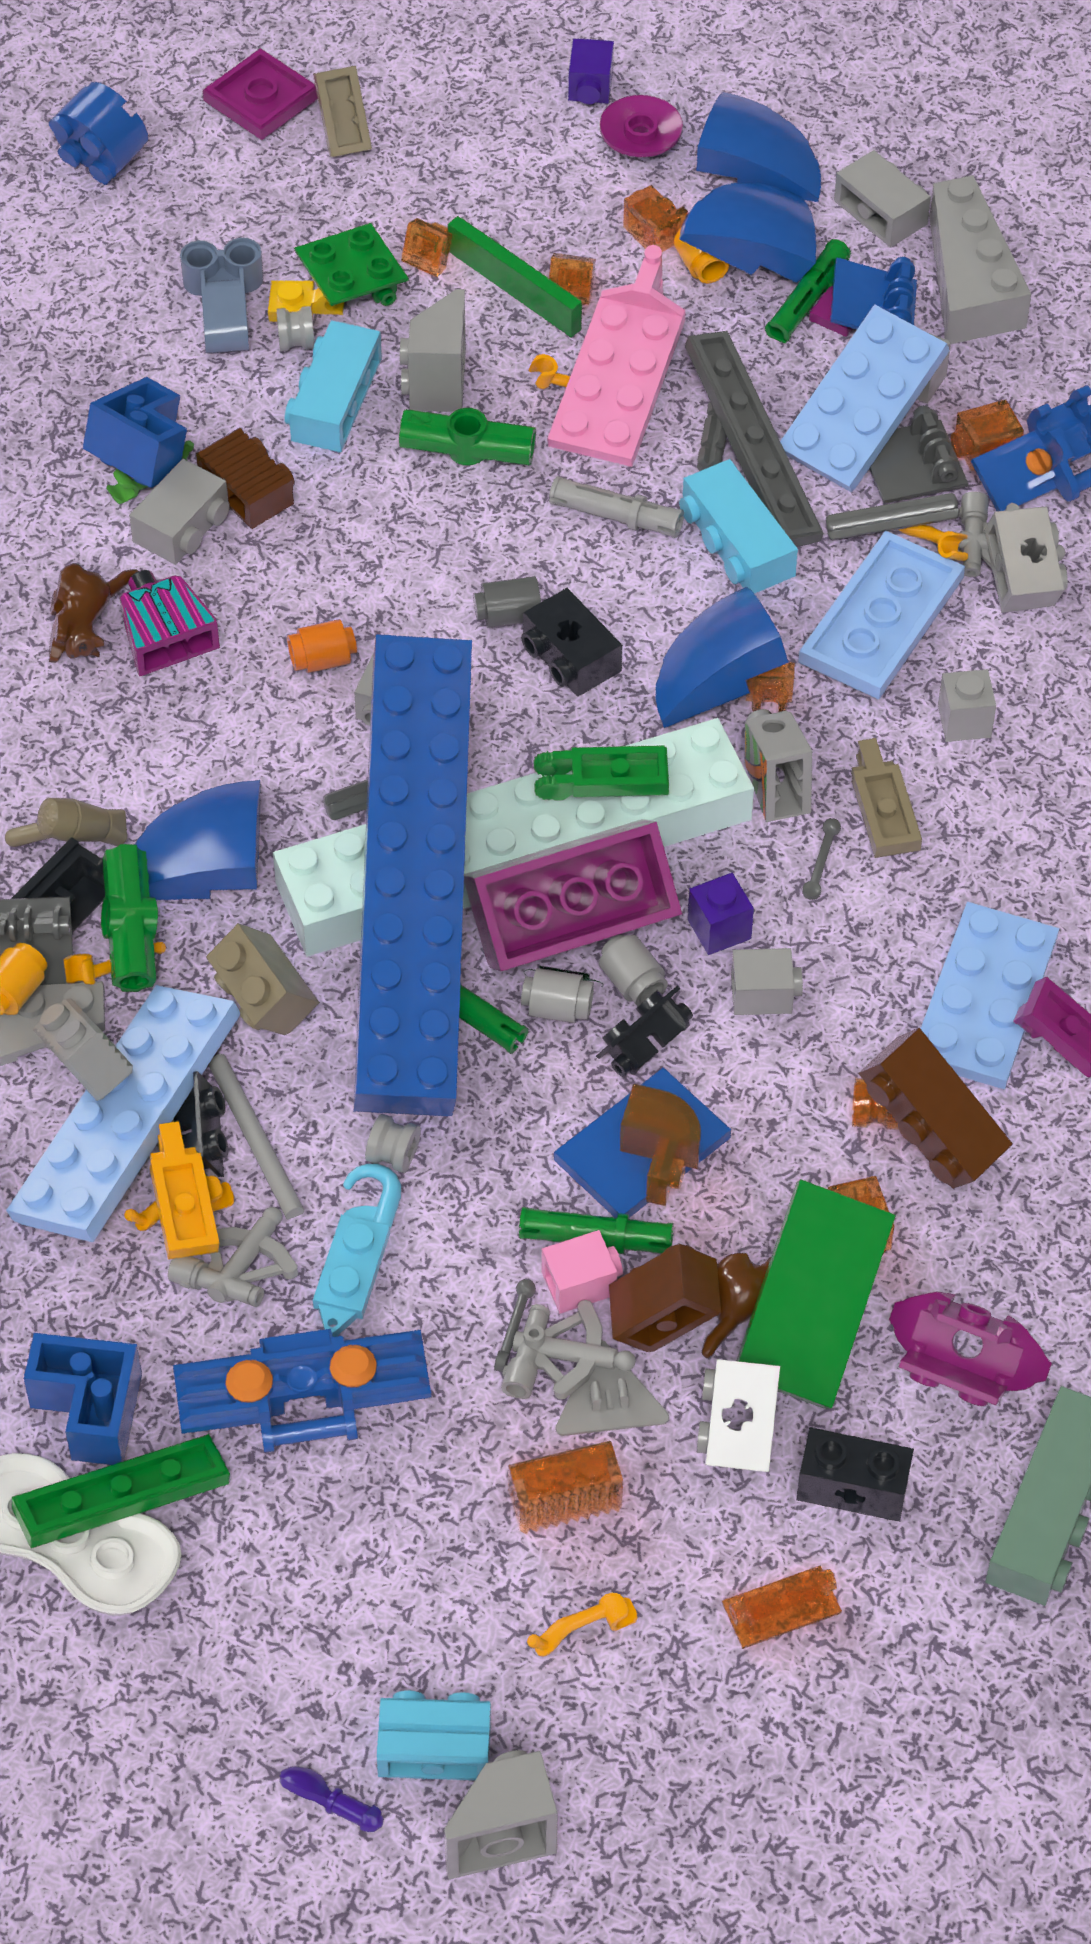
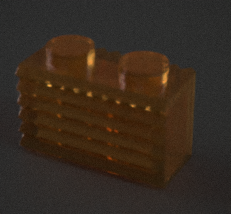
M611 1441L508 1465V1492L519 1529L525 1534L530 1529L537 1532L540 1526L548 1529L550 1524L558 1527L560 1522L568 1524L571 1519L578 1522L581 1516L588 1520L591 1514L598 1517L601 1512L609 1514L611 1509L619 1512L622 1507L623 1477Z

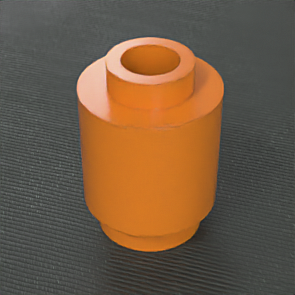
M341 619L297 628L296 634L287 635L288 650L295 671L306 669L307 673L347 665L351 662L350 654L357 653L353 629L351 626L344 627Z

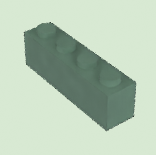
M1060 1386L987 1571L985 1583L1046 1606L1052 1590L1062 1593L1073 1564L1064 1560L1069 1545L1080 1548L1090 1521L1089 1517L1082 1515L1086 1502H1091L1090 1396Z

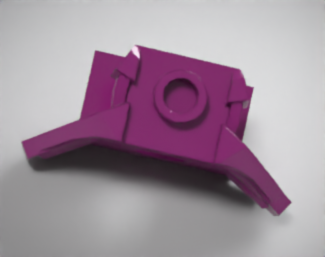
M944 1292L926 1293L895 1302L889 1321L894 1327L897 1340L907 1351L898 1367L909 1371V1376L912 1380L929 1387H938L939 1384L959 1391L958 1396L962 1400L977 1406H987L988 1403L997 1405L1006 1391L1026 1390L1035 1383L1046 1381L1052 1365L1051 1361L1046 1357L1042 1348L1026 1328L1008 1315L1002 1321L992 1317L988 1310L970 1303H962L961 1305L953 1302L955 1294ZM959 1330L981 1337L983 1346L977 1356L965 1357L956 1351L953 1340Z

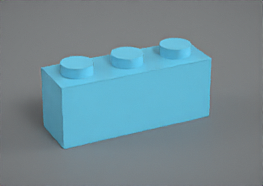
M333 320L330 321L324 337L318 336L313 349V361L310 368L304 367L301 372L299 392L296 399L290 398L286 406L285 423L290 424L291 441L336 452L342 451L382 360L381 331Z
M731 459L683 478V496L679 501L680 509L684 510L683 517L688 523H696L701 530L702 539L707 550L712 554L718 553L724 561L726 574L733 584L740 583L743 588L748 587L755 594L796 576L798 548Z

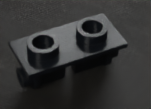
M677 985L665 996L656 990L636 1008L641 1014L637 1021L630 1026L623 1019L602 1037L608 1046L597 1054L596 1057L600 1059L608 1052L614 1059L611 1065L618 1075L625 1077L628 1073L636 1074L639 1068L659 1052L647 1038L650 1034L663 1048L690 1026L689 1020L693 1017V1014L689 1007L684 1003L677 1005L671 998L680 990V987Z
M198 1071L193 1072L194 1087L175 1115L174 1122L179 1121L181 1132L191 1129V1132L182 1135L184 1148L195 1147L197 1153H201L204 1170L210 1168L218 1177H224L223 1158L228 1156V1144L225 1135L221 1131L220 1115L225 1114V1101L219 1088L212 1086Z

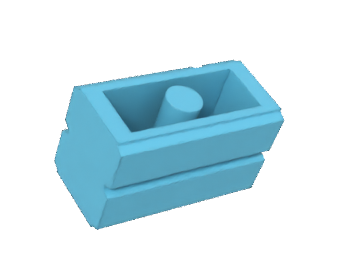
M400 1691L395 1693L393 1698H381L377 1742L378 1777L475 1781L485 1764L489 1763L491 1702L480 1701L477 1695L471 1693H454L449 1695L447 1700L426 1699L422 1693L416 1691Z

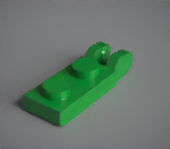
M665 745L572 747L571 750L542 752L537 754L533 760L535 772L543 776L535 780L534 790L536 796L543 800H565L571 795L573 797L669 795L668 757Z

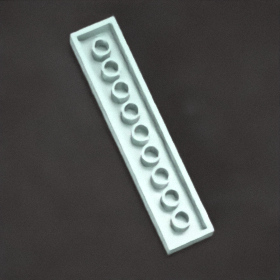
M719 718L626 745H665L667 747L669 795L573 797L571 795L565 800L554 801L550 799L548 801L536 796L534 790L535 780L543 777L541 774L538 775V773L467 793L464 874L641 819L656 821L663 846L672 845L752 820L754 787ZM366 824L273 852L276 885L306 957L361 940ZM465 884L463 909L471 906Z

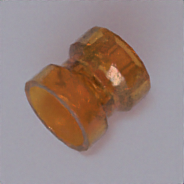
M855 1077L852 1127L867 1128L872 1124L873 1119H877V1124H883L886 1129L899 1130L898 1122L885 1106L878 1104L869 1095L866 1087L867 1084L864 1080Z

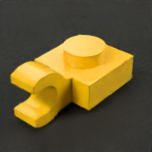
M271 281L268 304L269 322H277L276 309L286 308L289 312H296L302 307L311 306L312 318L313 314L343 315L344 302L330 306L319 288L315 290L314 281Z

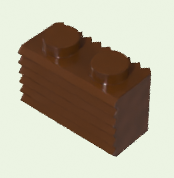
M241 427L196 452L197 466L226 481L230 509L250 529L257 527L294 504L293 486L295 485V480L289 468L284 463L276 464L274 459H270L263 443L257 437L249 438L247 432L244 433Z

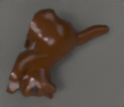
M71 563L60 571L58 588L53 592L50 608L51 615L56 617L52 626L49 643V662L56 663L63 652H66L70 659L79 656L87 657L89 655L100 657V652L97 648L104 646V640L94 633L93 624L105 610L110 598L114 597L128 585L130 577L138 572L137 569L122 571L108 582L99 573L87 571L78 563Z
M735 1253L724 1257L717 1263L721 1314L717 1315L720 1321L719 1324L705 1338L701 1351L706 1359L715 1353L720 1344L739 1324L751 1318L771 1257L762 1265H758L749 1259L747 1253Z

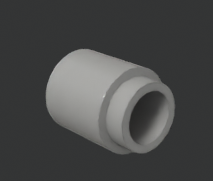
M618 935L610 939L603 946L599 966L627 1001H633L639 1006L656 990L661 994L665 992L668 982L664 978V969L636 935Z
M536 968L534 977L525 976L521 994V1005L529 1006V1016L569 1023H576L577 1019L588 1021L593 1001L594 982L584 981L583 975Z

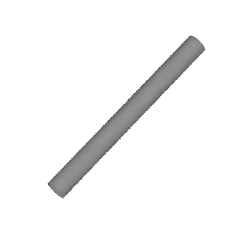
M224 1054L214 1056L208 1066L286 1219L289 1220L303 1214L304 1208L230 1063Z

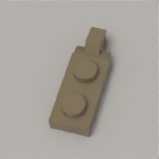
M876 738L858 741L859 750L858 754H856L858 766L851 768L852 785L874 857L879 858L920 851L922 837L899 764H894L893 761L883 762Z

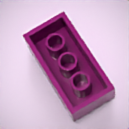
M637 820L464 874V884L487 963L490 968L501 972L682 915L656 821Z

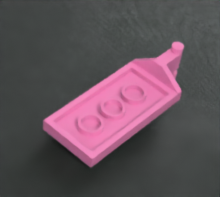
M650 245L645 249V257L635 283L602 290L547 438L549 447L632 467L685 323V310L663 295L662 250L659 246Z

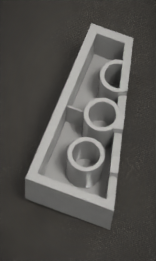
M974 176L933 183L929 220L936 260V275L940 291V307L944 323L945 340L955 344L1025 329L1028 321L1031 292Z

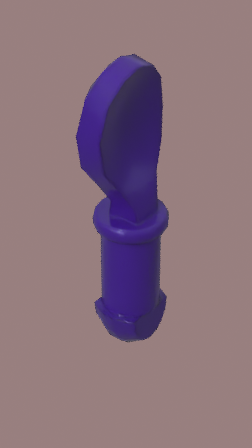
M294 1766L281 1771L279 1782L282 1787L302 1798L325 1807L326 1813H334L360 1826V1830L365 1832H375L382 1827L384 1818L378 1807L375 1805L371 1807L344 1794L340 1788L334 1789L333 1792L330 1791L322 1775L313 1769Z

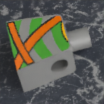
M759 709L752 712L745 722V766L766 823L811 813L812 750L794 716L788 711L771 713L769 710ZM776 767L780 768L785 774L782 782H780L776 773Z

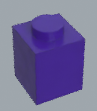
M573 38L568 72V101H577L584 104H609L613 75L614 41Z
M733 872L689 888L687 920L708 955L752 938L754 907Z

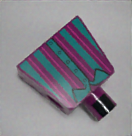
M150 570L138 571L130 577L128 585L131 591L122 594L120 603L124 627L139 677L220 648L218 624L215 616L182 577L174 575L157 581Z

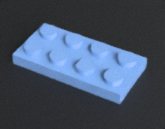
M874 304L780 441L786 455L846 490L853 492L949 353L948 344Z
M885 530L800 649L798 663L876 699H880L964 578L965 566Z
M971 902L966 903L921 1026V1030L958 1076L1005 1090L1025 1033L1023 1028L1013 1022L1019 1007L1028 1001L1035 982L1044 978L1060 928Z

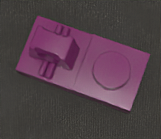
M1048 977L1036 981L1028 1001L1019 1007L1013 1022L1029 1033L1032 1038L1043 1037L1054 1047V1050L1088 1078L1091 1077V1014Z

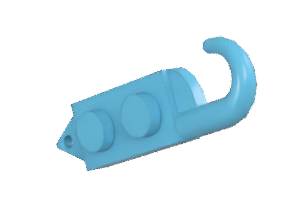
M364 1164L356 1167L347 1175L343 1183L344 1188L350 1190L358 1180L370 1177L380 1181L383 1190L377 1207L358 1206L347 1210L343 1215L341 1214L313 1298V1308L319 1310L324 1329H331L333 1337L338 1336L357 1318L363 1319L401 1199L402 1186L397 1175L390 1168L380 1164Z

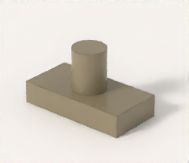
M356 65L314 73L313 77L330 157L372 149Z

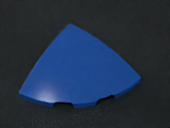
M722 92L709 113L698 144L696 171L737 178V183H761L778 187L802 197L803 200L819 202L821 191L819 163L808 140L801 131L790 121L761 103L739 95Z
M731 183L722 185L711 190L708 195L691 208L681 227L679 240L750 275L760 266H763L798 283L816 263V232L809 206L802 197L778 187L761 183Z
M748 587L726 596L699 614L678 635L667 651L656 682L657 710L664 728L749 694L746 683L747 679L789 663L778 630L760 600Z
M260 780L224 784L201 791L199 794L173 805L146 827V830L134 845H137L140 850L146 851L150 897H154L156 900L211 899V890L257 889L260 838Z

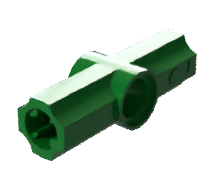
M461 408L454 411L451 415L406 409L403 411L399 433V447L449 454L453 461L461 465H475L484 459L530 465L532 464L536 441V427L487 421L485 415L474 408Z
M120 844L113 849H107L103 855L105 897L101 909V931L103 938L109 939L112 986L120 988L122 992H139L142 989L153 987L156 981L153 939L157 931L158 907L156 899L150 897L146 851L140 850L137 845Z

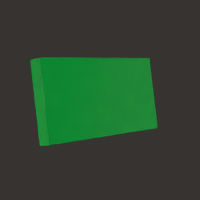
M802 1179L798 1180L736 1361L780 1366L777 1392L827 1410L832 1409L896 1215Z

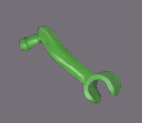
M185 441L182 459L187 460L188 455L194 449L193 442ZM116 469L113 475L118 484L107 485L106 489L118 504H122L136 498L138 492L148 486L137 483L129 475Z

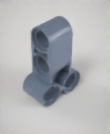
M250 238L233 239L226 244L224 250H217L212 243L202 240L186 244L180 253L182 280L184 288L189 293L202 296L206 353L249 351L246 293L257 290L263 284L264 276L260 245Z

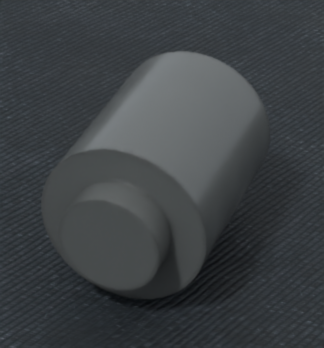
M536 576L481 583V592L473 593L476 619H485L487 628L523 624V612L541 603Z

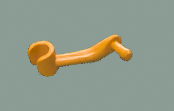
M546 354L537 355L528 369L531 373H542L535 383L540 389L548 388L550 384L567 387L570 379L569 375L557 373V362L550 355Z
M928 525L899 529L900 532L938 544V552L944 558L958 561H966L968 559V553L958 551L960 542L968 538L966 534L953 531L943 532Z
M154 943L155 953L162 954L165 952V943ZM74 954L63 959L66 983L83 981L85 984L91 985L96 983V978L111 973L110 960L93 965V958L90 954Z
M206 1176L212 1210L217 1211L232 1206L234 1204V1195L230 1184L227 1182L220 1183V1180L215 1176ZM156 1200L140 1214L134 1209L126 1210L124 1213L125 1219L135 1222V1226L139 1231L148 1230L160 1220Z
M608 1593L599 1600L597 1605L556 1620L541 1636L536 1634L530 1635L527 1639V1644L535 1649L538 1656L545 1657L551 1654L568 1634L587 1624L606 1618L610 1629L616 1631L637 1622V1612L629 1598L622 1597L618 1593Z

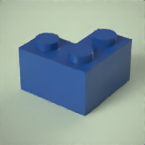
M146 376L91 402L83 449L98 457L104 464L113 466L131 476L141 485L150 488L158 485L182 459L187 428L176 422L181 395Z
M34 1333L23 1378L30 1408L69 1413L65 1433L71 1461L113 1465L125 1460L142 1377L137 1344Z

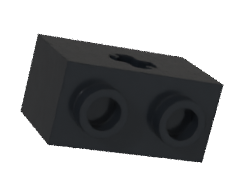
M568 588L561 590L523 612V634L521 635V640L524 648L532 657L536 658L539 656L548 665L554 681L561 687L567 685L577 697L622 671V644Z
M810 1427L799 1474L796 1500L900 1522L914 1448Z

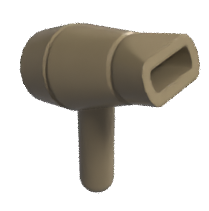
M46 798L38 810L37 822L9 829L5 834V842L11 847H18L50 838L67 842L72 837L79 842L100 841L119 846L127 840L126 813L123 809H104L72 798Z

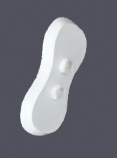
M12 1453L0 1456L1 1555L22 1558L42 1565L54 1573L77 1600L92 1610L107 1615L122 1616L131 1614L154 1601L170 1584L180 1565L182 1555L180 1544L174 1534L164 1524L141 1513L31 1549L12 1510V1497L70 1478L56 1464L40 1456L25 1453Z

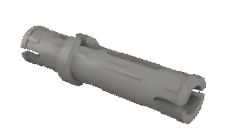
M556 476L550 489V504L619 521L620 523L627 524L628 529L638 531L639 528L677 538L683 525L684 510L650 502L643 495L637 494L635 497L622 495L599 487L574 482L560 476Z

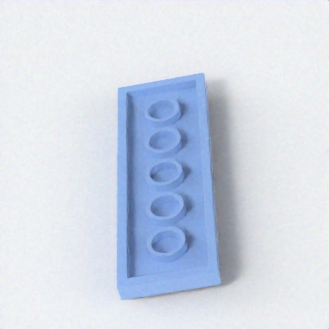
M155 985L116 1044V1048L133 1065L132 1073L101 1100L96 1101L87 1090L84 1092L6 1211L11 1219L25 1226L94 1242L150 1153L157 1145V1135L160 1134L159 1124L171 1123L194 1087L193 1072L198 1071L202 1075L239 1018L240 1011L236 1003L232 1000Z

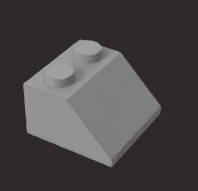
M455 289L412 318L409 326V338L400 339V365H408V369L402 368L401 395H409L410 410L454 412L462 408L466 355L465 289Z
M523 1750L509 1751L498 1756L494 1762L485 1764L444 1828L448 1880L557 1854V1809L541 1750L528 1754Z

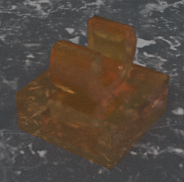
M415 218L407 226L401 261L438 277L446 269L453 234L449 233L448 227L437 222L430 224Z
M553 253L551 256L549 279L581 300L582 304L589 305L592 298L596 259Z
M786 663L746 680L750 692L746 695V701H752L751 708L753 712L761 709L762 702H776L778 704V712L787 710V703H792L795 663Z

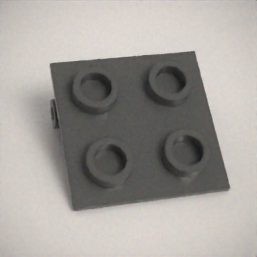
M920 406L914 410L911 426L897 428L869 468L884 504L964 488L969 485L942 421L938 420L936 411L928 406Z
M70 897L0 899V955L5 949L13 948L17 943H26L34 947L43 955L47 962V969L44 971L45 978L40 985L67 984L63 959L73 955Z

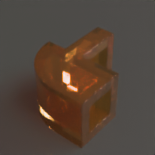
M633 1084L621 1123L620 1151L652 1159L647 1176L646 1202L666 1206L671 1188L679 1190L681 1187L685 1167L698 1169L701 1138L700 1123L690 1105L675 1094Z

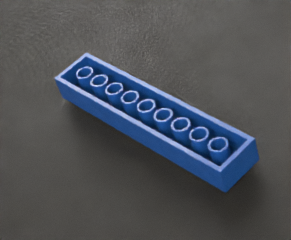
M376 634L372 672L353 1112L429 1116L453 1115L457 1096L472 640Z

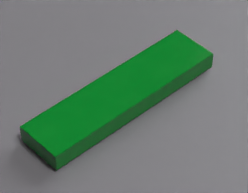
M457 216L448 223L449 253L572 338L582 330L581 300L463 218Z
M210 1434L13 1496L12 1510L32 1549L228 1485L230 1473Z

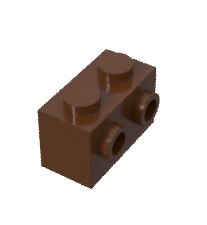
M679 1243L671 1246L662 1254L641 1266L633 1268L628 1274L609 1284L612 1338L645 1352H654L721 1314L717 1259L694 1250V1248Z

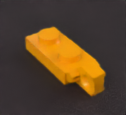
M179 1121L159 1124L160 1134L157 1136L160 1152L150 1153V1173L167 1258L169 1260L218 1252L220 1243L201 1153H197L195 1147L184 1148Z

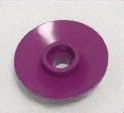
M632 95L618 99L603 111L600 118V134L603 140L615 151L628 156L651 157L662 154L675 146L682 135L683 123L677 109L667 101L654 96Z

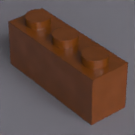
M920 1027L898 1036L858 1073L867 1084V1091L873 1100L885 1106L898 1122V1129L902 1136L911 1144L916 1145L927 1158L929 1167L935 1177L953 1189L974 1182L1013 1145Z

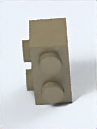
M237 923L206 956L217 972L214 975L215 981L225 992L236 999L241 1007L239 1009L241 1018L255 1030L262 1028L287 1035L320 1003L271 934Z

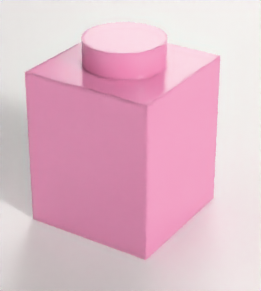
M599 1230L542 1248V1274L559 1314L576 1309L578 1303L583 1300L594 1303L610 1298L609 1284L616 1281L618 1276L623 1275L622 1264L617 1250L614 1246L606 1247Z

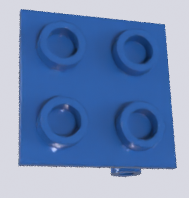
M902 256L895 259L888 271L837 257L834 269L830 322L858 329L875 304L914 325L917 279H913L915 275L914 264L909 258Z

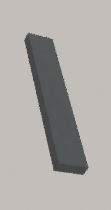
M728 331L688 336L685 348L749 485L796 547L821 541L824 535L822 528Z

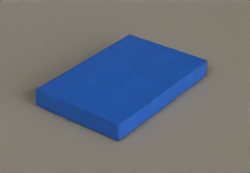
M663 1067L554 1151V1161L614 1218L618 1217V1213L629 1214L630 1218L731 1138V1129Z

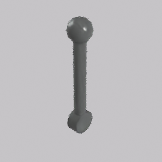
M829 818L823 823L822 828L825 835L810 881L803 885L802 894L809 900L817 899L821 895L819 882L833 837L838 835L841 830L840 822L834 818Z
M529 1279L520 1280L516 1286L518 1298L501 1350H499L495 1360V1371L503 1372L505 1365H507L516 1331H518L527 1300L533 1297L536 1292L535 1284Z

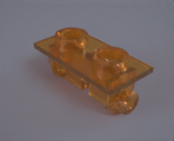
M821 1565L722 1600V1605L742 1649L842 1613L833 1593V1590L837 1589L835 1577L830 1569L823 1571Z

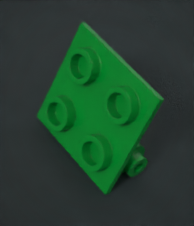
M372 223L294 247L295 253L330 306L372 293V298L376 303L381 302L383 306H389L397 298V284L409 281L408 276Z

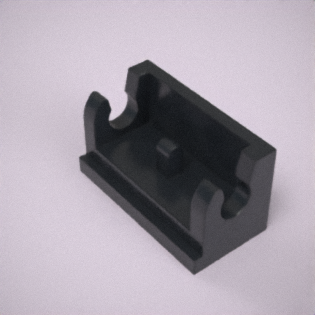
M71 837L11 899L70 897L73 933L104 900L103 859L79 845V841Z

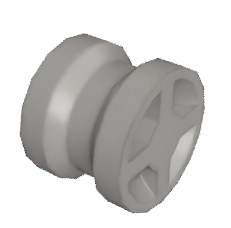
M311 306L302 307L296 312H289L286 308L276 309L280 352L289 351L292 346H302L306 350L314 349Z
M380 1114L368 1138L365 1152L366 1161L374 1164L384 1161L390 1163L395 1171L406 1173L419 1145L420 1126L412 1123L402 1126L396 1124L391 1116Z

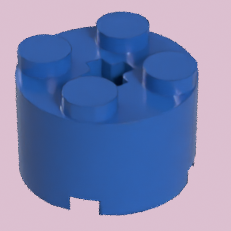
M91 82L87 87L85 86L80 89L49 121V127L61 146L58 149L59 157L74 168L80 163L88 167L93 178L104 185H107L141 151L142 147L148 142V132L137 112L131 117L122 107L127 101L115 90L99 82Z

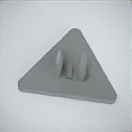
M602 1340V1346L610 1347L605 1341ZM596 1366L589 1380L570 1395L557 1422L556 1432L560 1436L663 1425L669 1421V1413L631 1370L622 1371L617 1367L609 1369Z

